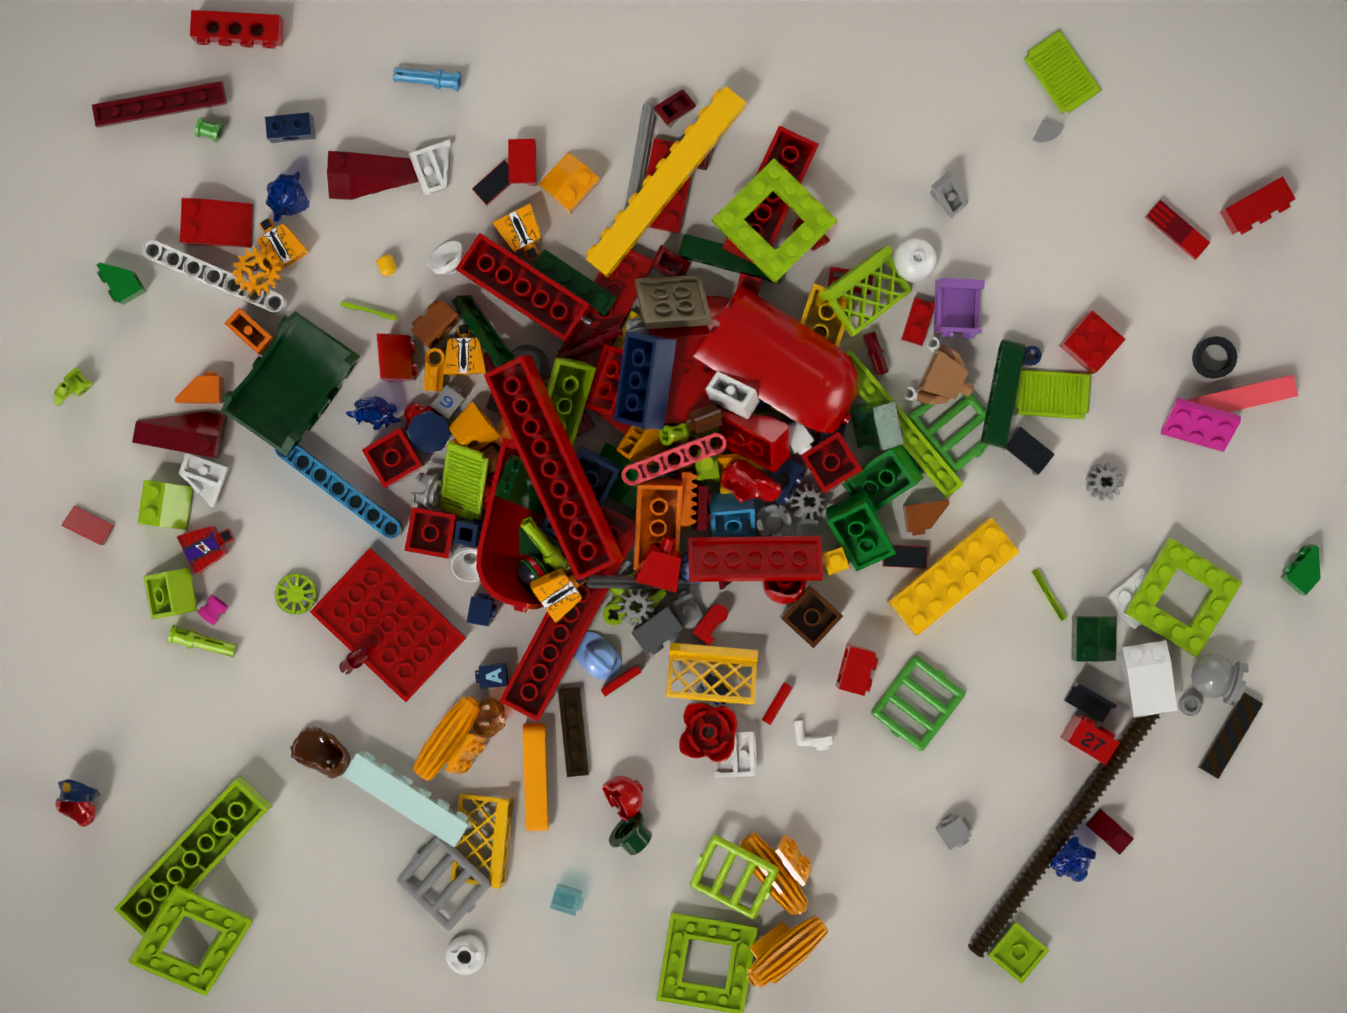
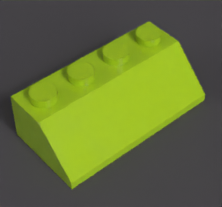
M556 358L547 392L573 447L596 368L582 361Z

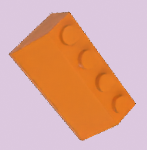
M656 478L637 484L634 570L637 569L650 544L660 546L663 536L674 538L676 542L673 550L679 551L682 483L680 478Z

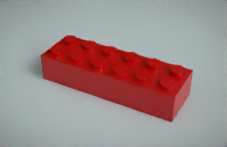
M778 126L757 174L775 159L801 184L819 144L782 126ZM773 191L745 221L772 247L790 207ZM728 237L726 238L723 250L753 263Z
M481 233L478 234L455 269L568 345L593 309L590 304Z

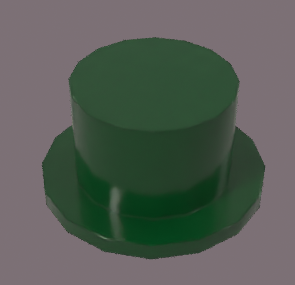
M638 812L628 821L622 819L609 837L610 845L615 848L621 846L630 855H636L641 852L652 838V833L643 825V814Z

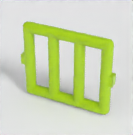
M714 834L711 836L704 853L700 854L696 862L698 866L690 881V886L748 918L755 919L764 900L769 898L772 891L770 888L779 872V868ZM718 845L729 852L711 888L701 883L700 880ZM736 856H739L749 862L730 898L720 893V890ZM756 866L768 871V874L752 907L749 908L739 903Z

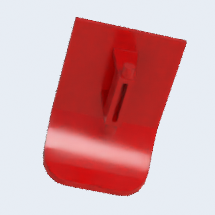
M706 296L711 315V325L649 329L650 334L676 340L664 424L686 423L685 419H688V413L715 404L720 412L734 413L710 401L706 388L717 371L694 357L713 326L718 327L720 324L716 320L725 306L728 305L729 298Z

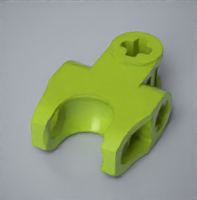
M633 572V573H631V574H629V575H627V576H634L635 572ZM609 589L616 597L603 611V618L609 625L614 626L623 622L622 618L626 615L625 612L618 614L619 618L617 620L614 618L610 620L608 616L610 615L609 610L611 608L614 611L616 609H624V606L617 605V601L625 603L626 600L620 595L624 593L629 598L628 589ZM632 589L634 596H636L637 589ZM664 589L644 599L645 601L652 599L654 603L648 604L647 608L655 609L656 605L667 594ZM634 600L631 602L632 605H629V609L638 613L640 611L638 608H641V604L636 603Z

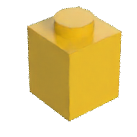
M843 547L822 553V562L827 575L850 568Z

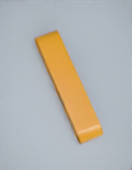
M524 723L523 760L526 831H549L545 723Z

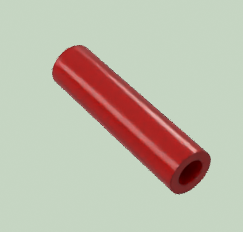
M783 682L761 719L769 725L772 724L792 691V686Z

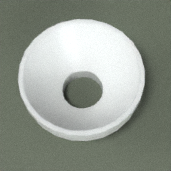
M449 241L440 245L428 257V268L433 273L439 275H452L456 273L455 269L465 255L463 246L458 241Z
M464 546L453 554L451 570L458 579L466 582L480 580L476 569L477 557L473 561H467L464 558L468 553H473L477 556L478 546Z
M471 934L456 936L451 940L446 949L448 965L459 974L468 975L478 971L486 959V949L483 942ZM461 951H468L471 954V960L468 963H462L459 960L458 954Z

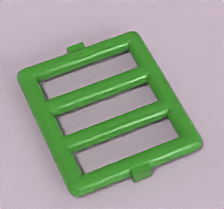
M973 394L969 397L963 395L964 398L928 428L919 418L934 405L923 403L908 416L954 473L958 472L974 457L978 458L984 453L983 450L989 446L982 444L980 441L956 462L947 453V451L985 420L986 409ZM968 405H971L978 415L941 445L933 434Z
M915 655L912 656L871 710V714L891 729V733L896 737L900 736L918 751H923L965 697V692L948 680L939 669L935 670ZM916 666L954 694V697L947 706L908 677ZM902 684L941 712L934 723L895 694ZM889 701L928 730L921 740H918L882 712Z

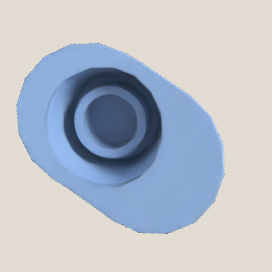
M587 632L574 657L592 676L598 679L611 678L620 669V655L602 636L597 633Z

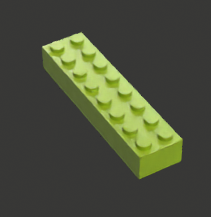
M241 776L235 779L121 900L114 910L138 933L144 936L175 884L193 891L273 806Z

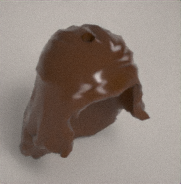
M315 726L306 728L299 733L290 747L291 758H294L299 764L315 769L331 779L343 775L349 767L351 758L346 747L334 735L323 731L321 728Z

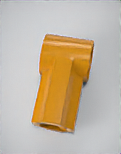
M432 348L425 355L426 367L423 390L437 392L443 390V370L446 352L442 349ZM434 352L441 354L442 359L439 364H434L431 361V355Z

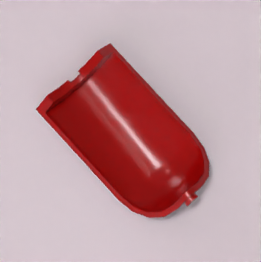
M740 285L716 320L720 324L718 327L713 326L694 357L714 370L755 389L758 398L810 429L822 433H834L841 424L846 426L853 415L849 411L859 391L858 372L851 358L834 343Z
M503 437L477 548L476 569L482 586L493 598L514 606L515 611L527 613V609L537 610L544 606L537 596L530 594L522 586L517 578L518 563L524 556L529 555H520L518 528L521 527L520 523L527 517H532L537 526H541L545 515L494 496L509 455L512 454L520 457L513 439ZM561 552L562 556H563V557L565 558V560H566V556H565L564 552Z

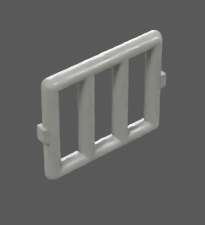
M437 836L421 852H417L413 856L411 864L397 878V883L447 931H450L467 912L470 913L476 907L474 904L491 886V882L455 847ZM440 845L448 855L416 889L408 879ZM456 861L464 870L432 904L423 895L446 869ZM472 876L480 885L448 920L439 910L462 884Z

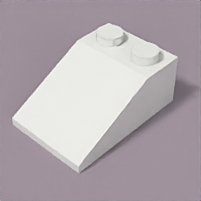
M1166 640L1122 647L1119 659L1133 718L1177 711L1172 664Z

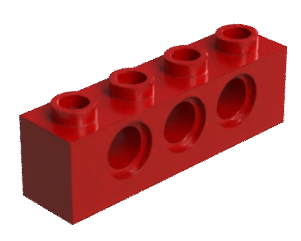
M191 10L190 37L199 45H210V42H218L220 46H232V43H238L240 46L252 48L256 44L262 45L263 48L275 49L276 46H282L283 18L278 14ZM218 24V32L214 34L210 33V28L213 25ZM235 26H241V32L233 35L232 29ZM257 27H263V33L255 36L254 30Z

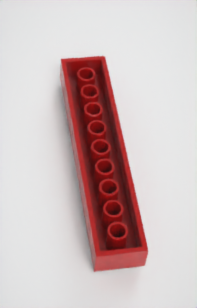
M531 355L520 356L484 374V378L576 580L579 581L623 561L622 554Z
M603 505L601 508L602 513L625 560L635 541L636 522ZM624 560L593 575H617ZM572 569L567 572L568 576L574 574ZM585 582L577 587L582 597L581 600L559 621L555 623L550 614L546 612L499 702L539 722L609 588H590Z

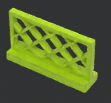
M890 245L876 250L819 293L822 301L828 300L851 337L858 334L912 292L907 281L899 275L895 268V263L890 256L893 253ZM885 262L890 268V276L882 274V267ZM868 275L876 276L875 286L867 284ZM881 278L889 280L888 290L881 288ZM894 282L899 283L902 287L903 292L901 294L894 292ZM854 286L861 287V298L853 296ZM867 289L875 291L874 301L866 299ZM880 293L888 295L886 305L879 303ZM839 297L846 298V309L841 308L836 299ZM852 300L860 302L859 313L851 311ZM865 304L873 306L872 316L865 314ZM851 315L859 317L858 327L855 329L850 322Z

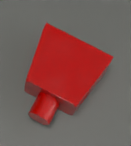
M663 536L660 546L654 544L648 546L635 571V582L672 592L677 591L681 555L679 551L673 550L676 542L674 538Z

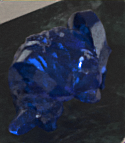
M296 172L294 175L279 174L274 181L268 183L266 188L268 195L265 203L274 213V222H278L283 215L292 216L309 208L308 198L299 183V172Z
M379 396L359 399L354 403L355 410L346 412L347 416L356 418L358 425H360L362 420L374 425L373 430H379L383 424L387 428L390 423L401 421V419L393 415L397 411L396 405L394 403H387L385 399Z
M1073 837L1053 857L1050 867L1056 871L1058 877L1066 875L1071 877L1073 881L1081 882L1087 877V869L1090 867L1091 859L1096 858V852L1091 848L1082 846L1079 843L1078 837Z

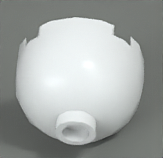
M915 238L906 240L898 246L894 252L893 261L896 270L902 278L910 283L923 282L932 275L936 269L937 257L931 244L925 240Z

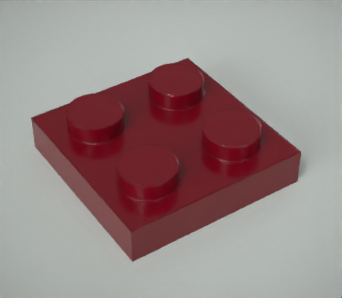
M697 486L693 489V492L697 494L696 497H693V501L697 505L692 507V510L696 511V514L692 515V519L696 520V523L692 524V530L706 531V526H710L711 520L710 513H707V504L711 503V491H708V486Z

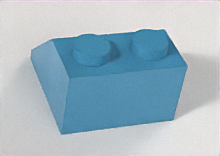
M733 493L711 494L709 512L712 537H756L753 499L739 503Z

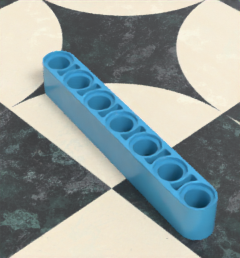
M299 444L288 456L275 449L276 454L383 536L397 538L402 534L403 525L397 518ZM303 456L309 459V465L306 468H302L299 464V460ZM321 469L327 473L326 479L322 482L317 479V472ZM339 482L344 485V492L341 495L336 494L334 491L335 485ZM355 496H359L362 499V505L359 508H355L352 505V499ZM372 509H376L380 513L379 519L375 522L369 517ZM390 522L397 525V532L393 535L387 532V525Z

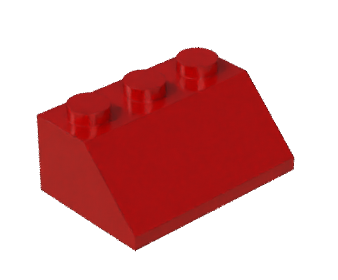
M604 345L585 404L586 409L614 418L623 349Z

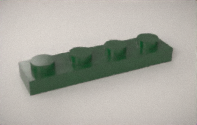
M545 249L533 265V268L590 304L593 309L605 317L618 300V297Z
M471 295L456 296L452 303L468 324L470 331L479 340L481 347L491 357L493 364L498 368L514 360L515 357Z

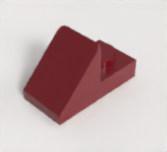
M682 89L656 105L654 110L666 125L671 128L680 118L693 111L696 104Z
M1100 808L1085 824L1119 855L1134 840L1130 834Z

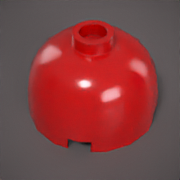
M762 581L765 595L770 600L786 605L797 601L802 596L806 588V581Z
M615 776L603 784L602 791L612 808L615 806L620 810L617 814L623 820L628 821L640 811L643 805V787L639 781H633L626 776Z

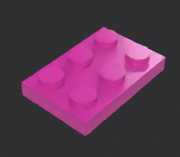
M1176 398L1161 427V434L1224 452L1241 422V416Z

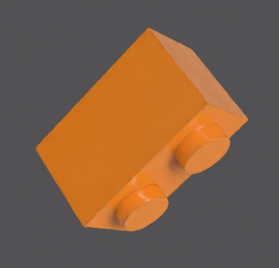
M240 307L224 323L260 355L266 352L275 338Z

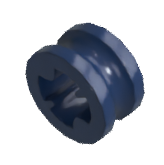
M1036 346L1026 347L1023 364L1033 366L1039 363L1042 356L1039 348ZM1033 350L1035 352L1033 355H1036V359H1032L1029 362L1025 354Z

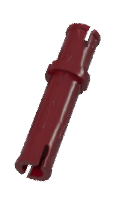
M618 322L605 329H598L594 334L559 349L558 353L561 358L572 359L600 345L603 347L610 340L622 336L623 332Z

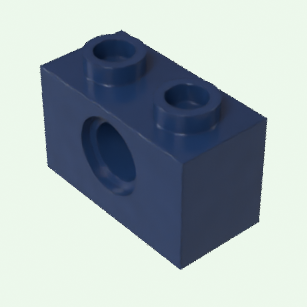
M309 112L265 116L267 139L271 143L315 139L314 119Z
M790 458L775 473L770 471L768 474L769 477L774 479L776 484L777 477L781 474L786 475L789 479L788 485L782 487V493L779 495V498L774 500L779 505L782 502L785 504L788 502L793 494L790 491L794 484L799 485L805 476L802 473L805 468Z

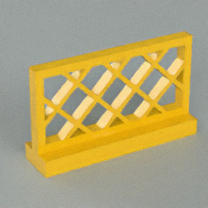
M670 643L666 697L754 705L758 650ZM673 661H682L687 668L678 673L673 668ZM698 663H705L709 668L702 675L694 668ZM720 665H727L731 670L724 677L716 670ZM742 667H751L752 674L746 679L738 672ZM689 670L697 677L691 684H688L682 677ZM711 672L719 679L713 686H710L704 679ZM733 674L741 681L735 688H732L726 681ZM678 679L686 687L680 692L671 691V684ZM700 681L708 689L703 694L696 693L692 688ZM722 683L730 691L725 696L718 695L714 690ZM745 685L751 691L750 698L741 697L736 691Z
M459 793L457 810L469 817L468 820L472 822L471 824L475 830L469 835L464 834V839L455 848L459 851L460 845L466 841L473 851L465 858L468 859L475 853L482 861V864L477 869L479 870L485 865L490 872L489 881L491 882V888L500 889L505 886L513 798ZM464 799H471L477 806L470 814L464 808ZM487 802H496V812L489 816L482 806ZM478 810L487 819L479 826L471 817ZM487 822H490L494 827V834L489 838L480 829ZM475 832H478L484 839V842L477 848L469 839ZM486 843L492 850V856L487 860L478 851ZM456 861L452 863L451 881L458 877L457 871L460 864ZM470 877L464 882L480 885L474 878Z

